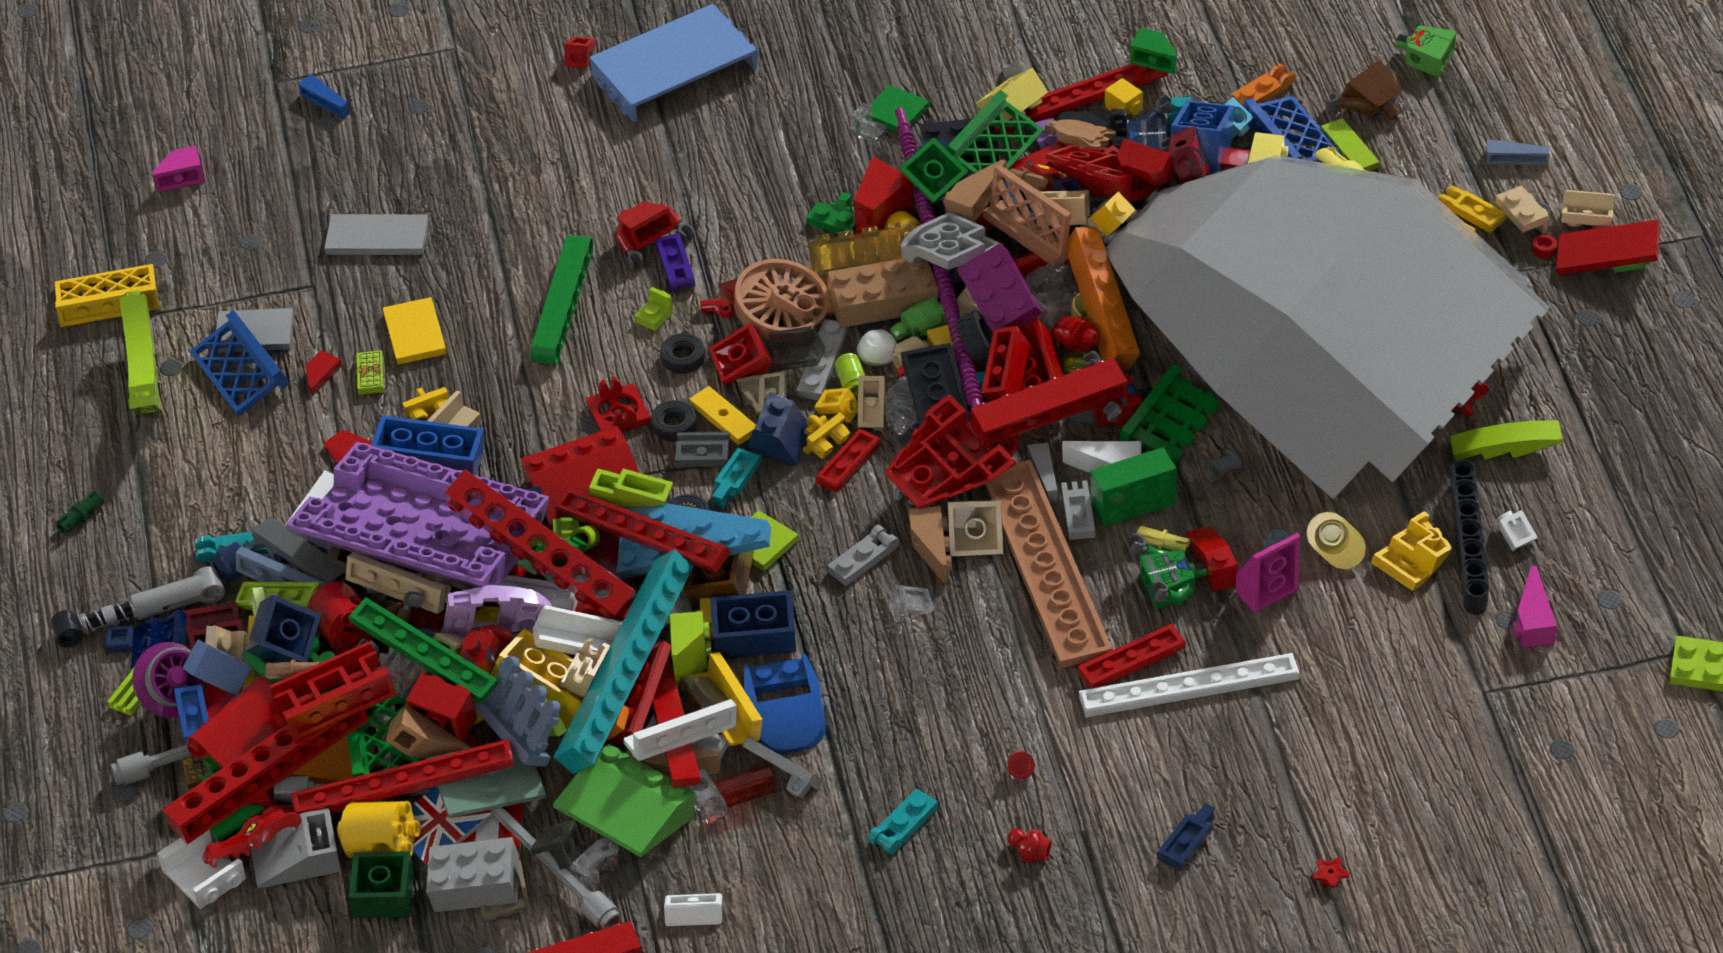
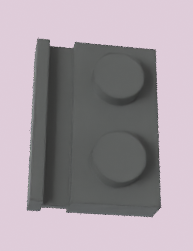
M729 432L677 433L676 467H724L728 462Z

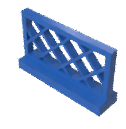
M1294 96L1259 104L1254 99L1245 100L1243 107L1253 116V119L1247 124L1252 134L1255 135L1256 132L1285 136L1284 146H1288V157L1302 159L1301 154L1311 156L1304 160L1323 163L1314 154L1319 148H1327L1328 146L1336 147L1335 151L1342 156V152ZM1290 105L1294 109V111L1281 107ZM1264 111L1272 112L1274 116L1268 115ZM1279 114L1282 116L1289 117L1291 119L1289 121L1282 118H1278L1277 116ZM1294 119L1299 120V121H1303V122H1305L1307 125H1303V124L1296 123V122H1294ZM1276 125L1286 127V130L1279 129ZM1290 129H1293L1296 131L1303 132V134L1299 135L1289 131ZM1306 134L1317 136L1319 140L1306 137ZM1288 139L1297 141L1299 143L1298 145L1290 143ZM1302 144L1314 146L1315 150L1303 147Z
M232 310L225 315L229 321L189 350V352L236 414L240 416L279 385L282 389H285L291 383L237 313ZM231 330L230 342H221L222 336ZM212 348L210 357L199 356L205 349ZM219 348H228L226 357H217ZM235 348H244L242 357H232ZM215 363H224L221 373H212ZM230 363H240L237 373H228ZM246 363H256L254 372L244 373ZM226 379H235L233 388H224ZM242 379H251L249 388H240ZM258 379H268L270 381L262 388H256ZM238 394H247L246 400L237 406Z

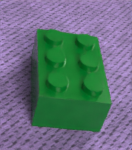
M1164 447L1090 470L1091 507L1103 527L1118 524L1122 521L1143 516L1176 504V467Z

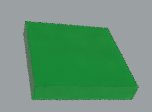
M889 84L863 111V119L897 132L898 122L895 115L897 108L901 107L904 109L907 122L912 126L930 107L929 100Z

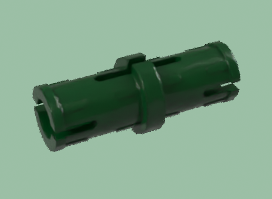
M92 491L81 502L74 503L70 507L71 510L55 522L56 528L60 533L67 535L75 526L81 522H86L89 519V515L104 504V499L98 492Z

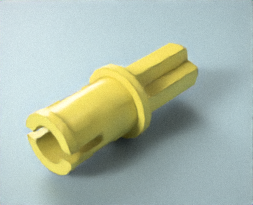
M1140 526L1137 530V533L1145 538L1146 544L1157 546L1159 550H1163V548L1171 551L1180 550L1185 555L1188 551L1186 548H1189L1190 538L1170 534L1168 530L1162 532Z

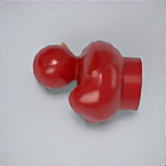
M1016 828L1011 830L1007 836L1010 846L1017 848L1025 863L1047 860L1052 840L1044 838L1041 831L1033 829L1026 834L1024 830Z

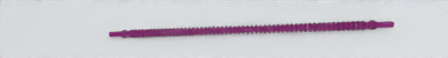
M899 107L895 110L898 122L897 132L900 134L899 140L906 162L917 152L914 135L910 131L911 124L907 122L904 109ZM912 183V191L922 225L935 219V214L933 213L931 201ZM932 263L967 403L971 408H974L982 403L983 398L972 358L967 352L956 326V321L961 318L950 272Z

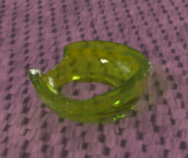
M1091 351L1069 352L1063 359L1064 370L1072 372L1076 369H1084L1086 361L1083 360V356Z

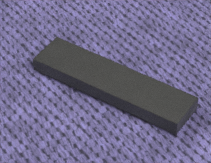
M270 516L252 529V536L308 576L327 584L340 582L346 578L345 568L325 561L327 558L326 554L303 538L288 531L286 526Z

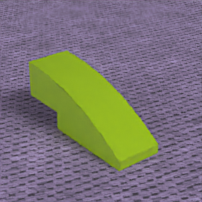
M597 469L589 487V495L619 507H654L665 505L673 482L622 469L620 475Z

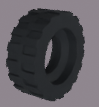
M973 310L957 319L956 326L959 336L973 361L981 369H985L993 333L982 314L977 310Z

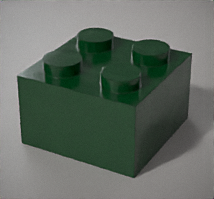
M410 851L354 852L348 897L353 918L410 917L414 879Z

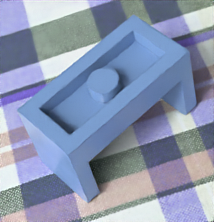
M198 639L183 666V669L191 675L235 696L238 695L252 668L242 660Z

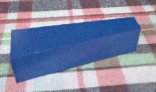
M310 74L298 84L300 95L341 118L349 114L348 102L313 74Z

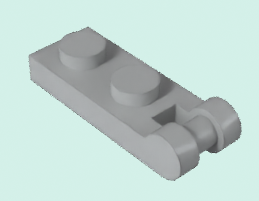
M876 525L868 536L828 564V573L847 586L893 552L899 545V539L892 534L888 535L886 529L881 525Z

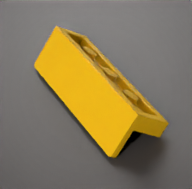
M721 653L710 654L708 671L689 675V683L705 708L730 699L737 705L736 727L721 732L729 746L744 744L747 737L760 741L763 719Z

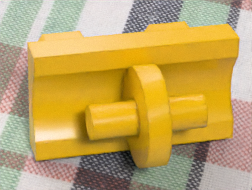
M443 387L426 394L422 388L416 389L417 397L402 403L405 418L427 421L449 399L447 389Z
M839 412L828 421L824 415L820 418L816 415H810L806 419L808 427L804 429V432L808 435L806 439L807 445L802 450L807 455L813 451L821 459H824L833 449V446L827 441L830 437L838 445H842L850 436V431L843 424L845 416Z

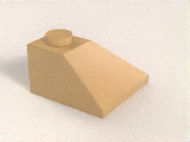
M1001 501L948 502L950 556L1003 554Z

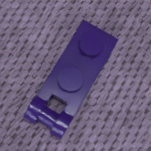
M680 234L663 236L655 240L670 291H679V288L687 287L688 289L696 287L694 275Z

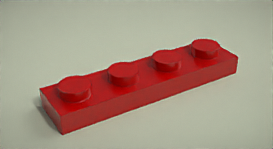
M1169 624L1079 665L1078 674L1090 689L1102 687L1185 649L1186 641L1175 627Z

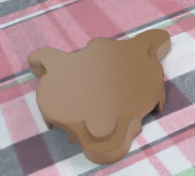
M1066 119L1050 121L1045 124V131L1047 133H1050L1052 136L1058 134V141L1075 146L1101 149V147L1108 145L1109 140H1113L1112 137L1116 136V131L1113 129L1095 126L1079 120Z

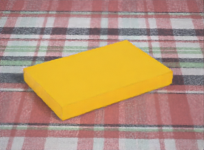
M432 297L383 307L397 365L447 354Z

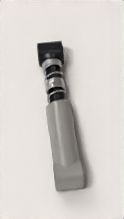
M203 567L198 569L192 577L130 595V600L127 599L126 603L121 605L115 603V607L112 605L101 607V611L96 612L93 610L92 614L85 615V613L77 615L71 610H62L53 615L51 626L56 641L60 646L66 648L73 647L81 642L83 634L89 633V629L95 631V628L99 626L106 628V625L107 627L116 625L119 620L126 619L128 621L129 617L132 616L135 619L137 617L139 621L198 602L205 604L216 603L223 598L225 589L218 571L213 567Z

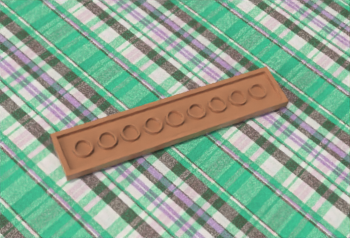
M1032 461L1019 462L998 479L983 484L990 501H1001L1003 533L1060 669L1088 662L1112 651L1111 644Z

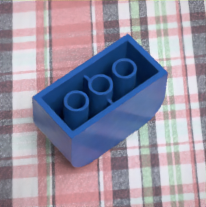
M1186 100L1171 125L1170 140L1172 133L1196 126L1211 170L1205 176L1220 172L1221 162L1227 149L1231 148L1235 106ZM1174 169L1175 178L1178 180L1177 174Z

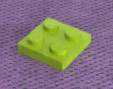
M1676 636L1670 684L1723 691V642Z

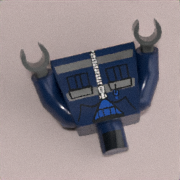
M1161 95L1156 102L1158 108L1155 107L1146 116L1126 124L1127 136L1112 137L1113 146L1120 149L1125 138L1168 152L1170 138H1167L1166 120L1162 113L1169 114L1173 111L1171 99L1167 95Z

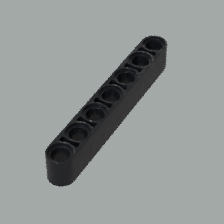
M1458 460L1451 466L1450 493L1464 609L1468 613L1477 615L1487 610L1489 581L1474 464L1467 460Z

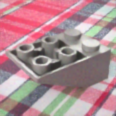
M329 808L301 813L299 815L302 822L298 827L282 829L273 837L270 843L262 842L260 850L251 847L258 889L341 872Z

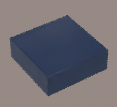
M134 625L107 627L106 653L133 652Z

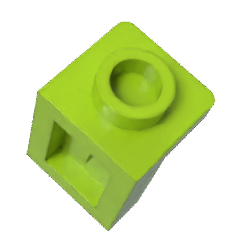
M651 287L648 290L649 301L635 314V322L657 331L673 314L672 297L665 291Z

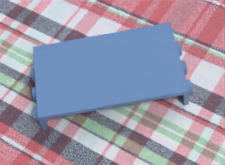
M711 4L590 57L592 76L596 79L598 86L601 89H605L610 100L616 102L623 115H627L634 123L638 121L636 106L743 59L753 70L756 69L758 51L753 44L746 40L744 34L734 27L732 21L729 18L727 19L714 4Z

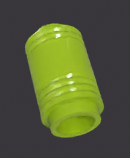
M852 353L843 354L835 361L836 372L842 388H850L854 397L858 398V376H865L857 355Z

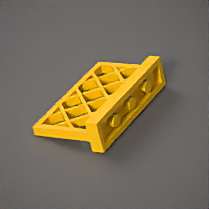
M153 264L55 281V305L60 327L121 317L119 298L125 297L124 293L130 291H140V294L146 295L149 311L160 310ZM147 274V275H146L145 277H143V278H139V277H138L139 275ZM116 279H122L118 283L113 282ZM130 282L135 283L132 287L126 286ZM97 283L94 287L88 286L90 284ZM105 287H109V288H110V289H109L108 291H106V292H105V291H102V289L105 288ZM66 288H72V289H71L70 291H68V292H67V291H64V290H61V289H66ZM81 291L86 292L82 296L77 295Z

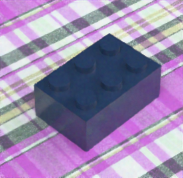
M791 590L711 597L715 653L720 652L723 658L796 652Z

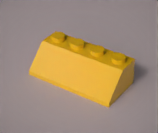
M524 628L499 654L490 675L495 678L497 677L500 670L498 665L507 656L517 657L520 662L517 674L520 671L532 673L533 683L530 688L534 685L546 688V698L559 702L560 713L558 716L563 724L569 728L584 697L559 686L573 659L563 652L536 647L533 633Z

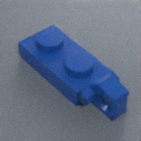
M201 684L174 689L186 746H188L187 738L209 720ZM199 757V758H196V761L203 760V759L200 758V757Z

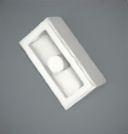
M722 894L666 896L664 904L665 925L721 924Z

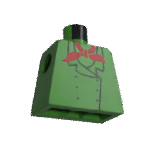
M1418 26L1412 37L1399 34L1396 48L1406 50L1405 62L1407 65L1440 77L1456 49L1457 31Z

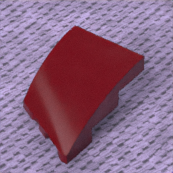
M236 602L183 611L190 650L193 649L197 639L205 643L207 626H218L231 632L243 631Z

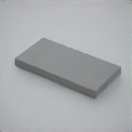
M331 214L324 247L325 255H423L429 217L428 215Z

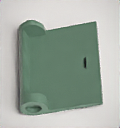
M512 751L515 767L438 785L437 787L448 818L546 798V793L534 765H525ZM446 754L431 756V757H427L426 759H430V758H434V757H438V756H442V755H446Z

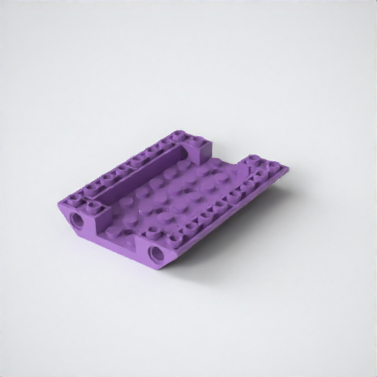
M356 442L334 468L333 487L323 499L310 496L286 523V529L298 537L473 588L500 585L518 561V558L511 553L510 547L504 543L502 545L497 544L490 538L489 532L483 528L480 530L469 523L468 517L460 513L458 515L448 508L445 492L463 471L398 454L391 450L370 446L367 443ZM476 476L542 524L549 503V496L517 488L510 484L496 482L486 477ZM473 499L469 502V505L478 506L482 501ZM494 514L490 517V520L497 522L500 521L503 518V516L500 514ZM516 529L511 532V535L519 537L523 535L524 531Z

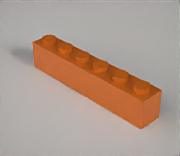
M1076 227L1068 238L1067 255L1089 322L1093 323L1095 328L1099 330L1101 339L1097 346L1101 358L1104 361L1115 358L1121 371H1129L1139 357L1140 351L1109 258L1107 257L1099 228Z

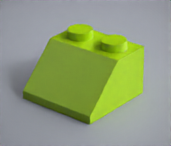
M702 611L670 614L672 660L678 690L684 689L689 684V675L702 673L708 667L707 656L712 654L711 640H706V638H710L709 622L703 621Z

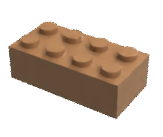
M902 258L828 271V292L840 328L899 318L900 313L912 307L915 303H920L932 297L938 301V287L930 265L925 259L911 263Z

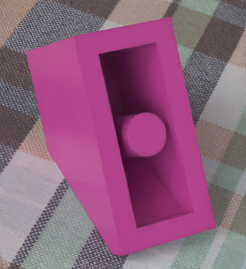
M196 146L172 151L152 171L157 192L205 182Z

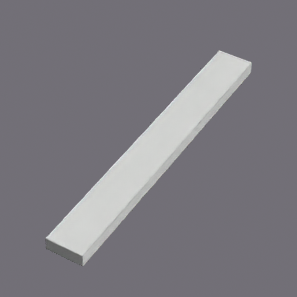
M1293 653L1081 690L1079 691V698L1086 718L1299 680V671Z

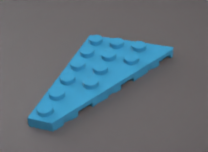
M668 503L654 507H623L726 546L731 552L729 556L770 547L771 526L768 520ZM620 537L616 573L620 580L648 574L655 559L665 554Z

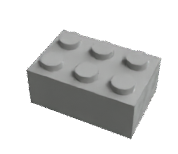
M513 838L429 847L426 892L434 912L480 907V905L491 906L518 903L519 872L516 861L520 860Z

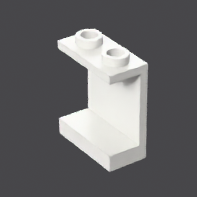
M210 830L188 845L179 838L157 853L162 871L199 909H202L209 903H213L218 897L237 887L246 879L240 859L232 862L229 858L221 857L216 861V868H212L210 864L203 862L202 856L205 847L209 843H213Z

